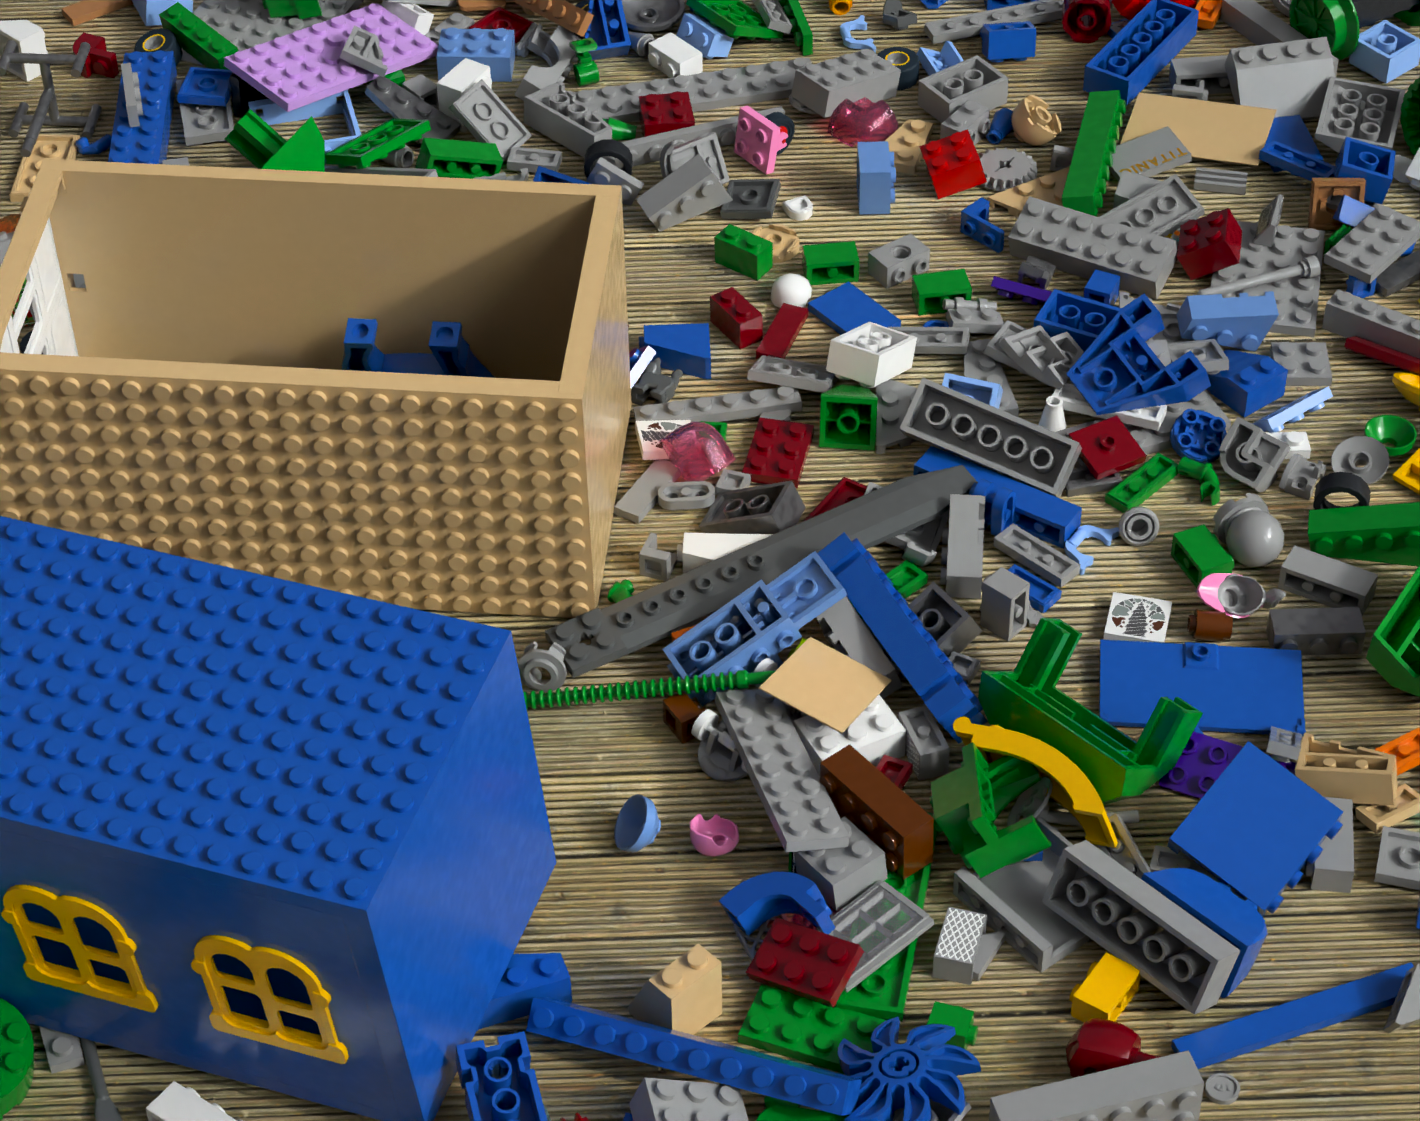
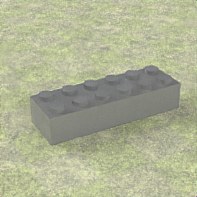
M1030 196L1008 236L1010 255L1027 260V257L1031 255L1056 265L1057 270L1090 279L1095 269L1121 276L1119 289L1138 295L1145 293L1148 298L1154 300L1158 299L1177 261L1176 240Z
M923 377L899 428L905 436L1058 498L1061 497L1082 450L1080 443Z
M1084 840L1063 849L1042 903L1115 957L1133 965L1140 971L1142 977L1195 1015L1216 1005L1240 950L1089 841Z
M1188 1050L991 1097L989 1121H1199L1204 1081Z

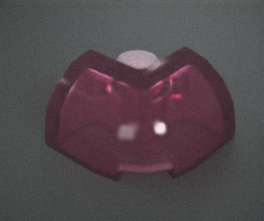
M866 97L854 103L846 98L833 111L828 125V133L851 147L857 144V142L885 141L898 129V122L890 106L883 100L874 103Z
M690 422L659 440L673 465H676L686 482L704 481L736 460L722 435L715 427L705 422Z

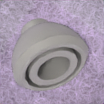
M1132 507L1124 512L1120 518V535L1126 543L1132 546L1147 545L1155 539L1159 532V520L1156 514L1146 507Z

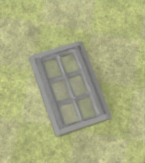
M879 880L830 918L835 929L828 935L858 944L864 951L843 991L849 992L935 924L927 912L885 881Z

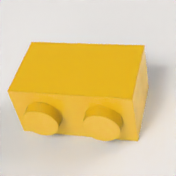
M1106 952L1099 962L1094 961L1091 964L1082 984L1077 983L1069 997V1001L1072 1002L1071 1016L1084 1023L1092 1018L1116 1021L1139 990L1140 971L1133 965Z

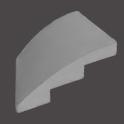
M1041 325L1008 336L999 344L1005 353L1028 374L1057 389L1064 387L1068 379L1066 373L1084 353L1068 332L1050 337Z

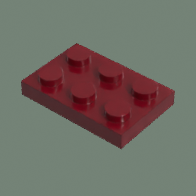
M760 417L742 473L751 474V482L773 484L792 480L795 487L798 488L814 436V425Z
M776 917L750 963L746 974L749 979L834 1008L864 951L858 944Z

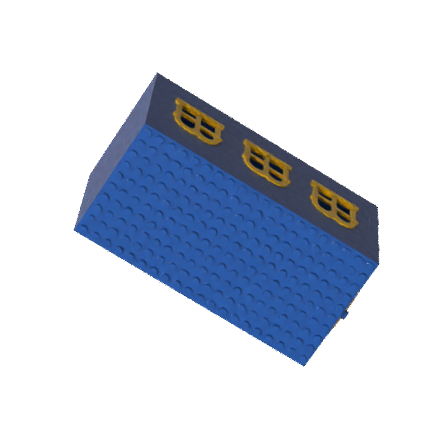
M0 516V998L13 1005L24 1016L27 1023L381 1121H434L457 1073L456 1045L472 1041L557 863L512 632L502 628Z

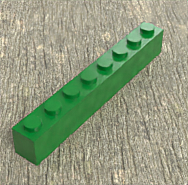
M1120 90L1094 91L1089 93L1062 194L1063 207L1097 216L1098 208H1102V194L1106 193L1109 167L1113 165L1112 154L1116 153L1119 128L1122 127L1123 123L1122 115H1125L1126 112L1125 100H1121Z

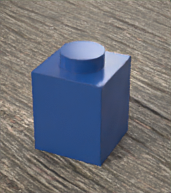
M1095 269L1084 287V298L1114 306L1119 297L1121 276Z

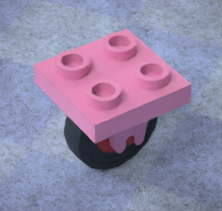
M748 105L740 107L734 152L764 174L773 173L776 156L781 154L791 143L795 132V125L791 118L781 112H773L764 117Z

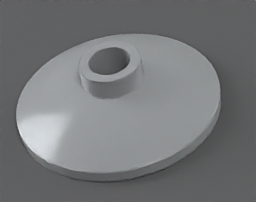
M1351 437L1342 441L1333 451L1331 457L1332 470L1334 473H1353L1370 485L1380 480L1387 472L1389 454L1386 447L1372 437ZM1359 464L1365 465L1364 467H1356Z

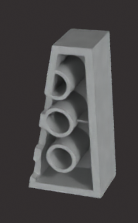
M561 81L524 96L523 123L584 158L587 149L594 142L612 139V127L598 114L590 113L589 106L584 102L579 103L576 100V94L572 91H566L565 84Z

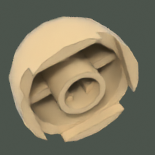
M1028 95L1023 98L1015 107L1011 116L1015 137L1021 142L1034 146L1047 144L1062 130L1056 113L1051 116L1046 110L1050 106L1037 96Z

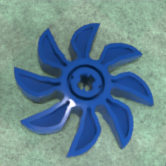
M899 1017L891 1018L881 1023L871 1035L873 1053L863 1050L843 1038L838 1047L840 1067L845 1075L862 1079L856 1104L857 1109L844 1120L893 1121L895 1111L904 1108L903 1121H930L932 1112L929 1099L961 1115L965 1107V1094L963 1085L957 1076L981 1072L980 1063L969 1051L958 1046L945 1044L956 1034L955 1027L943 1024H928L916 1027L909 1031L907 1042L898 1044L900 1020Z

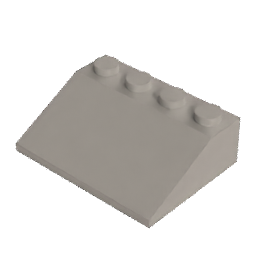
M1327 37L1231 48L1225 62V69L1235 104L1276 109L1274 118L1300 115L1303 121L1319 119L1330 76L1335 77L1333 57Z
M1330 76L1315 138L1338 153L1345 137L1392 150L1405 90Z

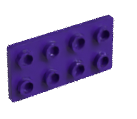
M1193 731L1175 767L1160 779L1159 785L1160 787L1201 800L1243 747ZM1275 760L1295 775L1296 763L1291 761L1290 763Z

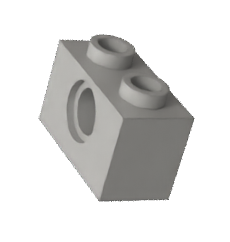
M910 233L868 252V273L888 289L912 278V275L928 271L930 249Z

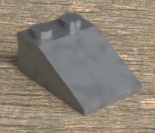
M792 480L719 492L699 528L702 532L774 535L796 525L806 507Z
M934 581L908 605L911 611L923 623L926 631L938 643L940 650L948 658L953 651L962 652L982 632L973 618ZM887 652V654H885V655L887 656L888 659H890L891 657H890V655H889L888 652ZM901 673L900 675L908 682L904 674Z

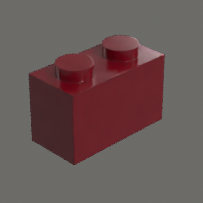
M730 287L710 296V321L740 350L763 340V315L738 291Z

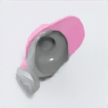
M1234 573L1209 574L1201 580L1197 587L1198 596L1207 606L1215 611L1225 612L1227 616H1232L1233 618H1246L1262 607L1266 609L1274 608L1286 596L1284 591L1277 588H1272L1266 592L1255 579Z

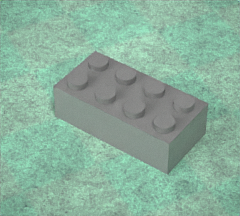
M862 49L855 53L844 54L841 57L827 59L824 62L809 64L806 67L796 69L791 96L826 118L896 97L901 70L892 65L890 61L875 54L873 50Z

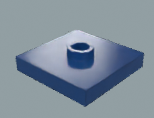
M190 67L177 94L178 103L226 107L232 94L229 83L232 71Z

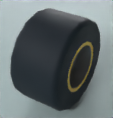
M162 28L145 33L136 42L134 51L138 52L174 51L176 66L181 61L183 55L174 33Z
M890 47L878 53V56L890 61L892 65L901 70L897 90L909 89L917 83L919 79V57L914 51L903 47Z

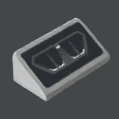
M1279 194L1261 212L1253 239L1254 244L1269 247L1273 245L1281 218L1283 195Z

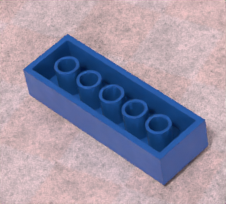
M1151 0L1085 65L1083 91L1090 93L1094 91L1120 90L1121 100L1124 99L1127 106L1171 59L1195 37L1199 10L1170 0Z

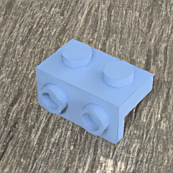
M946 41L940 52L922 47L917 52L919 61L922 64L921 66L929 76L964 61L951 41Z

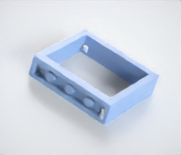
M348 90L289 112L270 99L248 102L249 110L251 109L256 113L257 109H262L263 113L257 115L268 125L305 120L311 116L317 118L343 113L350 136L324 140L325 154L361 135ZM344 96L343 100L337 101L336 97Z

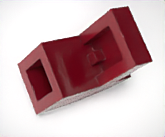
M83 32L72 47L73 54L77 55L82 42H87L91 46L81 76L89 78L94 73L115 78L119 74L116 53L107 51L104 37Z

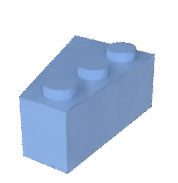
M1269 291L1265 292L1264 296L1249 297L1248 293H1239V297L1223 298L1222 294L1187 296L1176 315L1181 338L1195 341L1215 339L1222 346L1256 352L1279 313L1274 292Z

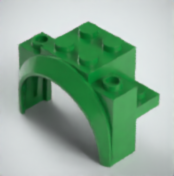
M972 742L962 747L963 761L960 768L931 782L932 796L929 797V800L934 810V815H932L934 827L939 833H945L952 852L955 855L960 854L965 865L969 869L973 868L980 878L1004 866L1020 863L1051 847V842L1043 834L1032 815L1000 830H997L994 825L996 818L1013 799L1041 780L1040 773L1034 765L1008 755L988 764Z

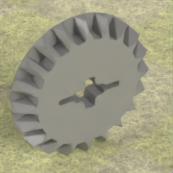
M995 147L993 151L986 149L985 153L978 154L987 181L981 184V186L985 188L1004 191L1034 180L1037 177V163L1033 161L1032 156L1026 155L1025 151L1017 152L1016 148L1008 150L1006 147L1004 149Z

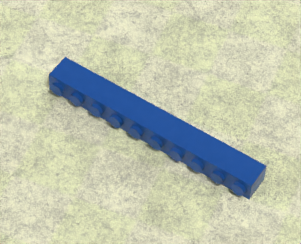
M551 997L533 998L526 1028L528 1032L840 1116L850 1115L855 1111L862 1079Z

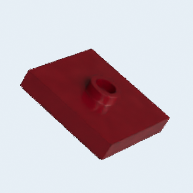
M1117 415L1068 435V438L1080 443L1082 450L1079 457L1096 480L1133 467L1146 460L1147 455Z

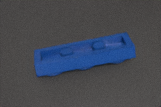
M1273 140L1260 150V160L1267 162L1273 167L1286 170L1294 176H1300L1309 181H1312V178L1334 177L1335 166Z

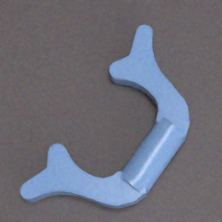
M860 15L858 19L840 25V34L846 47L870 49L876 53V46L873 44L872 38L856 40L850 33L851 30L856 29L867 30V22L864 21V15Z
M1082 525L1066 540L1065 554L1080 564V575L1085 573L1086 567L1093 565L1094 557L1082 554L1076 548L1085 538L1095 537L1106 546H1110L1112 539L1119 536V528L1103 529L1092 525Z

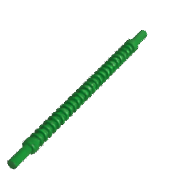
M738 670L736 674H733L731 671L728 672V675L720 672L719 676L711 673L710 677L703 674L701 678L695 674L692 679L686 675L683 680L677 676L676 680H672L671 677L667 681L660 678L659 682L651 679L650 683L642 680L641 684H638L635 680L632 685L626 681L624 685L617 682L616 686L608 683L607 687L600 684L598 688L591 685L590 689L582 686L581 690H579L575 686L573 690L566 687L564 691L557 688L556 692L549 689L547 693L543 690H540L539 694H536L535 691H531L530 695L525 691L523 693L527 710L529 706L532 709H536L538 705L544 709L547 704L553 708L554 704L561 707L563 703L570 706L571 702L579 705L580 701H582L586 705L589 700L595 704L597 700L604 703L605 699L613 702L614 698H617L618 701H621L622 697H625L627 700H630L631 696L639 699L640 695L646 699L649 694L655 698L657 694H660L661 697H664L665 693L673 696L674 692L682 695L683 691L690 694L692 690L698 694L701 689L705 693L708 692V689L716 692L717 688L725 691L726 687L733 690L735 686L738 689H748L749 685L763 684L776 670L748 673L747 670Z

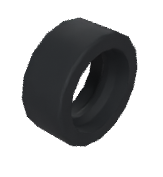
M603 139L594 142L587 149L584 159V174L586 178L589 177L595 167L593 162L603 156L619 159L623 163L621 170L632 175V154L629 148L622 142L613 139Z
M1330 473L1322 477L1316 484L1314 510L1344 508L1343 506H1336L1330 503L1325 498V496L1335 492L1349 493L1359 500L1358 503L1345 507L1369 506L1371 493L1369 486L1361 477L1353 473Z

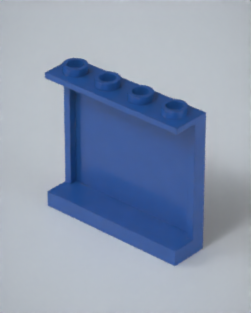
M1248 741L1171 835L1167 847L1176 854L1182 851L1218 880L1229 885L1243 899H1249L1255 903L1263 917L1267 911L1273 914L1284 900L1280 895L1287 886L1293 889L1304 875L1300 870L1308 861L1310 864H1313L1323 851L1320 845L1325 838L1328 837L1332 840L1343 826L1339 822L1343 811Z

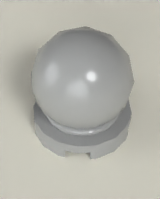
M1246 493V498L1236 502L1233 499L1228 500L1214 515L1213 520L1216 524L1213 532L1221 542L1227 545L1231 556L1243 566L1248 567L1267 566L1277 559L1284 545V532L1280 522L1269 514L1268 506L1257 494Z

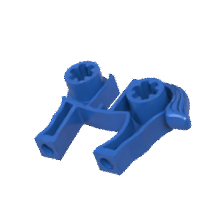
M348 318L344 338L345 349L341 365L342 370L495 378L475 357L469 344L464 340L461 322H432L428 346L433 354H383L374 344L378 326L377 320Z

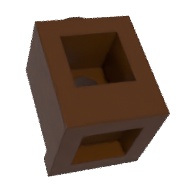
M683 691L682 695L673 694V696L663 700V722L678 740L684 744L696 738L691 733L693 724L699 715L707 709L705 707L701 709L697 701L691 700Z

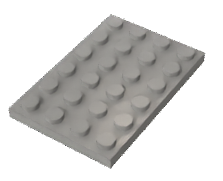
M1237 221L1242 230L1239 263L1213 272L1211 287L1298 265L1302 258L1312 255L1317 257L1321 269L1325 231L1314 228H1296L1287 225L1278 226L1274 243L1269 247L1253 243L1258 222ZM1321 271L1320 275L1307 278L1306 276L1301 277V275L1224 294L1222 297H1239V293H1248V297L1264 296L1265 292L1273 291L1279 315L1268 332L1314 337Z

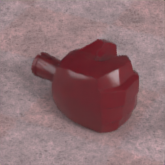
M1092 1018L1082 1024L1066 1046L1067 1064L1070 1068V1075L1073 1078L1083 1076L1087 1068L1090 1067L1099 1072L1160 1057L1141 1052V1038L1132 1029L1121 1023L1100 1018Z

